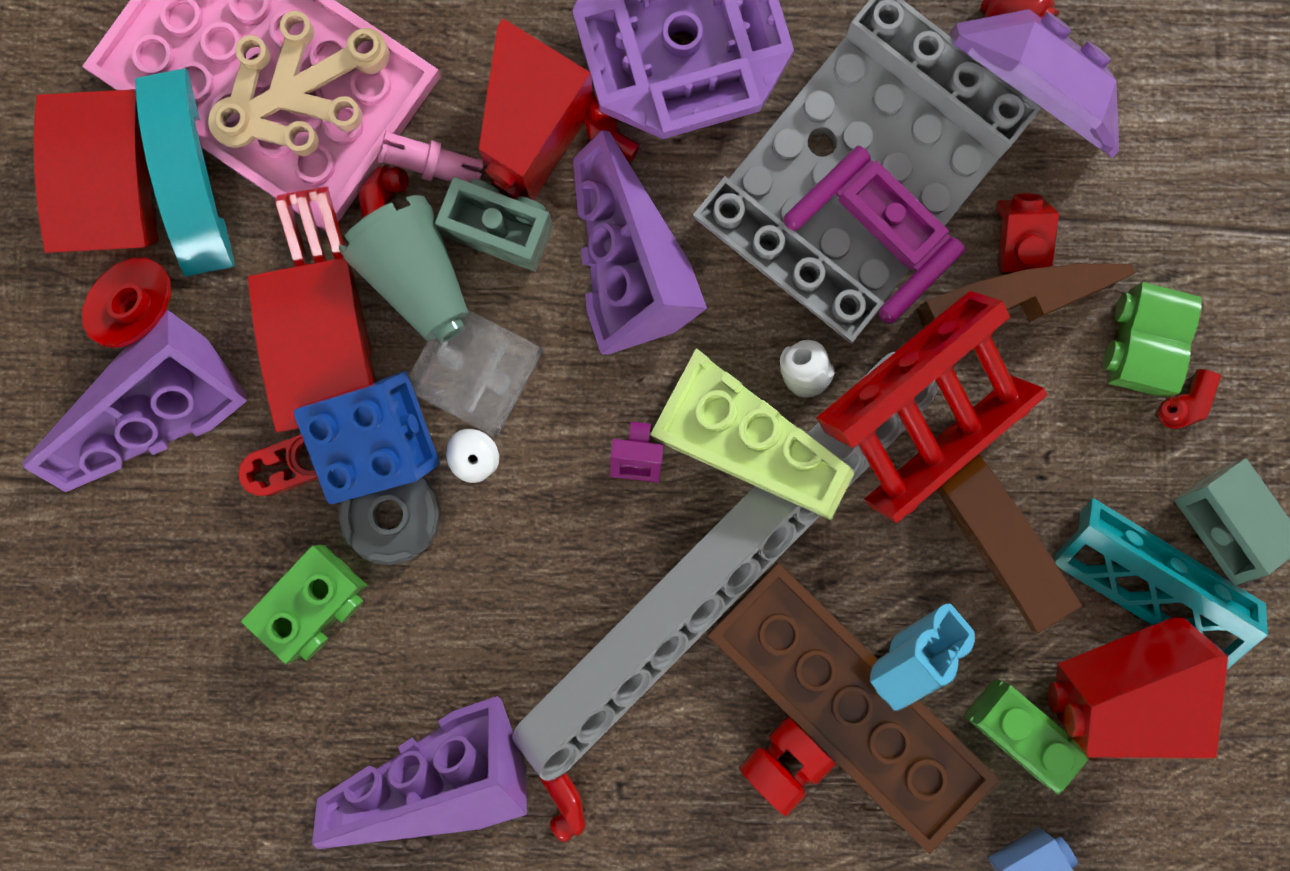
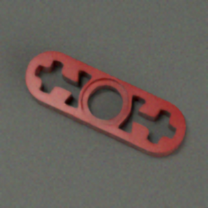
M302 434L246 456L239 468V480L243 488L253 495L275 496L317 480L316 471L305 469L299 460L300 450L305 445ZM285 451H286V460H285V458L281 455V454H282L283 452H285ZM260 462L268 466H278L287 462L289 468L296 475L295 478L291 479V472L285 470L272 474L269 477L271 484L269 486L265 482L255 481L254 474L261 471Z

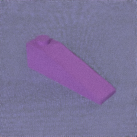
M496 696L452 711L438 720L440 728L419 742L410 738L398 746L400 754L377 769L367 766L319 797L316 805L312 845L317 849L478 830L527 815L526 768L518 747L512 741L513 731L502 700Z

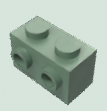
M453 176L435 221V225L440 229L443 237L536 272L553 230L550 213L545 211L546 207L526 197H518L515 200L499 194L500 191L496 187L484 181L472 179L471 182H467Z
M1247 458L1212 472L1174 500L1233 586L1270 575L1290 559V518Z

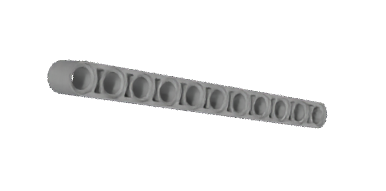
M895 352L889 353L885 357H883L865 376H867L871 371H873L876 367H878L882 362H884ZM935 380L916 395L915 402L921 413L931 404L937 394L939 386ZM896 412L880 425L875 433L886 450L906 428ZM819 422L807 433L853 470L855 474L848 487L870 466L858 445L852 449L824 433ZM754 486L517 725L512 735V741L541 779L546 781L553 780L567 772L820 515Z

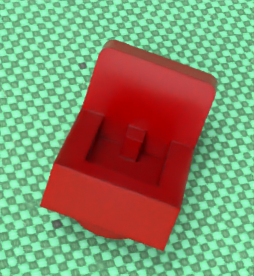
M1017 193L1013 195L1012 200H998L996 212L1003 218L998 256V267L1001 271L1019 272L1027 269L1053 267L1059 212L1044 200L1042 195L1035 193Z

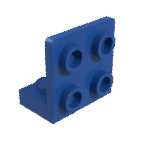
M407 370L387 376L368 387L308 404L294 411L298 427L329 504L339 503L418 481L440 465Z

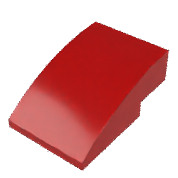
M136 89L36 95L33 142L34 173L39 222L45 253L142 248L158 242L159 238L151 191H154L141 137Z
M344 257L248 276L257 350L276 433L299 429L294 416L295 409L376 383L370 359L373 351L352 266Z

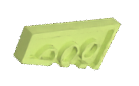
M697 348L650 434L653 439L661 444L829 520L832 519L855 474L842 460L803 430L794 426L776 409L750 392L741 382L719 368Z

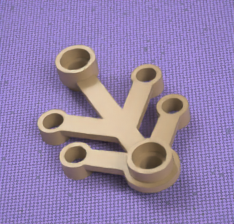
M290 11L280 21V31L285 39L270 89L255 98L253 97L259 73L270 62V50L259 37L254 35L245 36L236 44L235 53L241 63L231 96L218 101L211 109L208 117L210 132L221 144L232 148H239L252 143L255 139L289 147L299 156H308L315 152L319 144V138L308 123L296 121L287 127L264 119L281 109L334 123L338 129L345 132L357 129L362 123V111L352 98L342 96L331 101L309 95V93L355 68L364 74H375L383 70L390 57L389 48L384 38L374 29H358L349 36L344 49L298 74L305 47L314 37V27L304 13ZM294 24H305L302 33L299 35L290 34V29ZM365 41H372L374 43L370 52L364 54L357 52L358 46ZM259 47L261 51L257 58L253 60L246 59V53L250 48ZM346 107L354 109L353 116L349 120H338V113L341 109ZM235 113L240 114V121L236 126L226 127V121L231 115ZM308 132L309 140L306 144L302 146L294 145V138L298 133Z

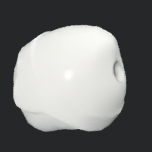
M802 340L791 347H786L781 354L780 371L784 383L795 395L803 398L814 397L825 391L831 383L835 369L829 360L827 351L817 341Z
M463 429L456 432L448 442L447 463L452 473L459 479L469 483L481 482L497 469L499 464L498 449L495 442L485 433L474 429ZM470 455H476L478 460L476 462H470L468 457Z

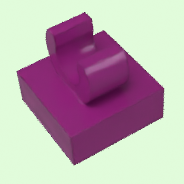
M631 422L628 440L613 439L610 457V477L659 483L664 445L649 443L651 424Z

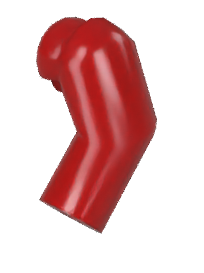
M595 95L590 102L589 110L584 116L589 142L602 130L609 131L631 165L640 148V144L618 132L616 118L600 111Z
M385 164L374 170L359 190L362 219L384 206L395 193L404 192L407 189L409 178L404 168L391 167Z
M1196 369L1188 393L1174 398L1170 397L1161 402L1158 409L1159 421L1165 427L1179 430L1204 421L1209 415L1221 375L1206 369Z
M566 772L560 777L549 781L542 780L539 776L561 814L554 816L550 820L549 825L553 834L560 842H568L575 834L579 837L585 829L586 821L580 793Z

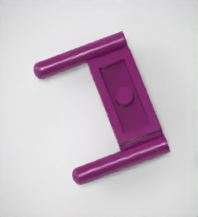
M859 145L847 154L784 215L783 219L789 229L797 231L836 194L839 197L838 201L909 271L911 269L915 271L879 308L878 315L887 324L894 323L965 252L964 245L958 239L950 237L947 234L949 230L877 160L873 162L868 151Z

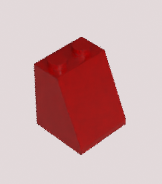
M504 18L497 26L479 151L486 165L485 172L494 179L491 185L496 187L501 194L515 200L519 196L535 200L585 123V113L589 110L590 102L594 98L591 72Z
M1172 617L1058 663L1056 682H1051L1048 689L1049 707L1051 712L1055 713L1065 726L1067 734L1073 737L1086 757L1217 758L1229 657L1184 617Z

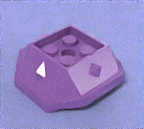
M577 0L572 10L574 24L588 71L591 72L592 84L600 111L661 139L760 112L794 52L779 0ZM684 31L690 33L695 40L687 45H679L674 43L670 36L676 32Z

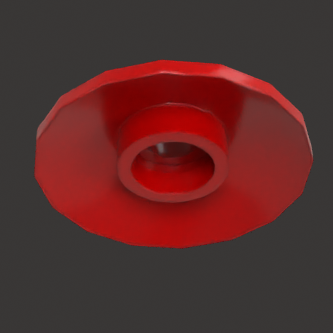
M130 258L113 265L99 276L88 291L82 308V326L88 337L103 347L122 348L139 341L154 329L165 314L171 297V281L165 269L149 258Z

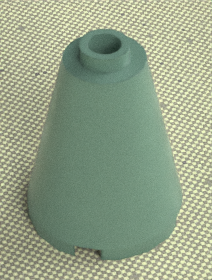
M413 195L406 197L411 206L396 210L391 202L364 217L345 234L349 245L344 246L340 244L339 250L344 259L425 340L437 338L439 343H444L459 335L466 328L463 321L468 317L469 312L442 234L435 225L436 217L433 209L424 196Z

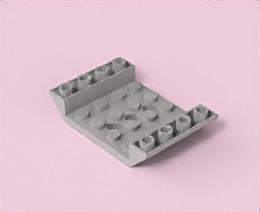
M869 0L851 22L845 38L731 177L729 179L726 176L723 177L695 211L693 218L849 343H853L909 270L838 201L839 197L836 194L797 231L791 230L785 225L784 215L847 154L859 145L868 151L873 162L877 160L945 226L998 159L1012 146L1041 110V107L954 46L949 35L904 0ZM816 134L827 135L833 142L834 152L824 157L817 156L810 151L808 139Z

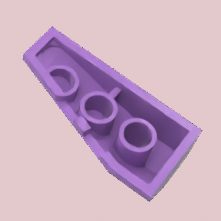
M602 130L573 158L578 216L586 220L588 247L581 248L582 265H590L592 292L585 294L586 310L601 354H611L675 333L706 310L707 307L689 260L611 133Z
M166 310L154 329L142 339L127 345L24 459L23 468L64 492H68L121 469L123 461L150 451L152 455L168 449V442L191 432L196 437L212 430L247 401V394L207 338L172 312Z

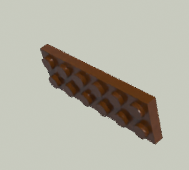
M776 562L707 633L929 855L1000 781L920 700L899 711H894L887 701L879 696L875 687L870 682L872 668L878 659L780 563Z

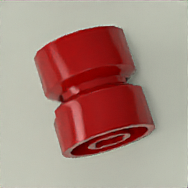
M789 716L769 735L770 746L767 749L757 747L738 767L754 788L786 817L806 797V784L818 785L837 765ZM787 749L803 765L795 775L778 759Z

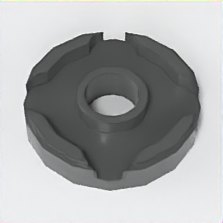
M422 477L412 483L342 501L340 503L338 519L343 538L361 557L372 563L394 565L413 560L429 548L439 530L441 509L437 493L426 478ZM393 500L401 506L403 518L396 528L390 530L382 527L378 522L377 512L384 502Z

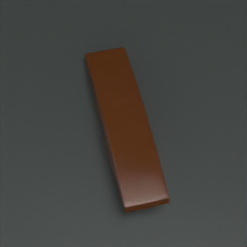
M1079 263L1027 269L963 286L926 300L916 308V311L925 327L967 292L974 291L1002 300L1007 311L1021 305L1028 321L1031 322L1116 284L1136 272L1132 264Z
M979 454L937 489L968 542L975 544L999 586L1006 587L1032 632L1039 633L1083 607L1029 522Z

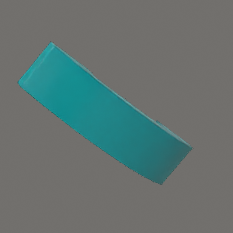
M183 68L135 78L138 118L148 170L166 232L184 276L188 277L236 267L224 218H218L195 124V121L200 120L188 70Z

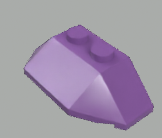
M1028 9L955 24L950 31L954 46L968 54L1111 158L1118 153L1116 79L1107 66L1111 58L1100 48L1089 41L1083 47L1067 37L1072 30L1050 12H1047L1041 18Z

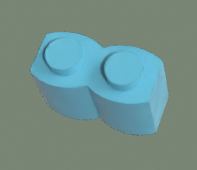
M945 604L894 636L890 645V652L875 662L871 671L870 682L875 687L879 696L886 700L894 711H899L945 686L954 679L958 669V660L969 654L973 648L975 632L952 604Z

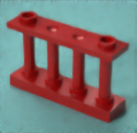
M974 291L967 292L816 417L824 433L852 449L856 445L859 446L881 484L864 500L869 507L896 524L906 515L912 513L921 502L1014 423L1024 418L1033 407L1047 396L1043 387L1009 374L991 337L993 332L1010 318L1002 300ZM972 349H974L994 389L974 407L953 369L955 363ZM934 380L938 384L956 419V422L936 439L915 402L916 395ZM896 412L919 452L899 470H896L875 433L877 428Z

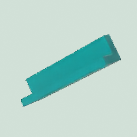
M1094 498L1080 511L1079 526L1076 533L1054 555L1053 560L1058 568L1151 625L1171 618L1162 612L1161 604L1183 603L1193 609L1194 618L1185 619L1204 636V631L1227 630L1238 638L1225 649L1217 646L1229 657L1227 669L1268 635L1265 602L1237 585L1233 586L1229 580ZM1087 544L1104 555L1106 564L1085 565L1075 559L1074 556ZM1139 576L1149 583L1150 591L1129 592L1119 586L1117 577Z

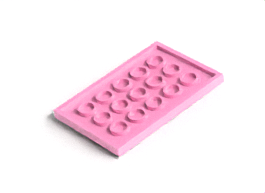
M130 0L82 66L90 74L114 90L136 89L135 78L183 68L187 69L200 120L195 121L201 148L275 199L280 194L328 186L338 222L359 194L361 186L379 166L378 156L381 151L385 131L388 130L393 134L400 135L441 78V74L436 67L335 0ZM290 11L304 13L314 27V37L305 47L298 74L344 49L349 36L358 29L371 28L382 35L390 52L389 61L383 70L375 74H364L355 68L309 93V95L331 101L342 96L352 98L363 114L362 123L357 129L345 132L338 129L334 123L282 109L264 118L287 127L296 121L308 123L319 138L317 149L308 156H299L289 147L255 139L246 146L232 148L221 144L210 132L208 117L211 109L218 101L230 97L241 63L236 56L235 48L241 38L248 35L259 37L268 47L271 54L269 64L260 70L253 97L255 98L270 89L285 39L280 31V21ZM294 24L290 29V34L299 35L303 32L305 24ZM372 41L361 43L358 46L357 52L362 54L370 52L374 43ZM259 47L250 48L246 53V59L253 60L257 58L261 49ZM351 107L341 109L338 113V120H349L353 116L354 109ZM235 113L231 115L226 121V127L236 126L240 121V114ZM298 133L294 138V145L302 146L306 144L309 140V133ZM318 201L310 202L316 226L326 232ZM292 205L293 211L300 215L298 205Z

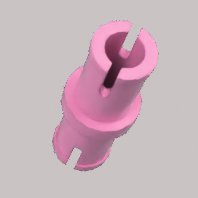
M388 130L384 133L381 151L378 156V162L421 173V179L430 182L433 177L451 182L453 176L467 182H471L472 179L480 180L481 173H479V170L483 169L484 162L483 159H475L442 149L440 142L431 140L429 144L393 134Z

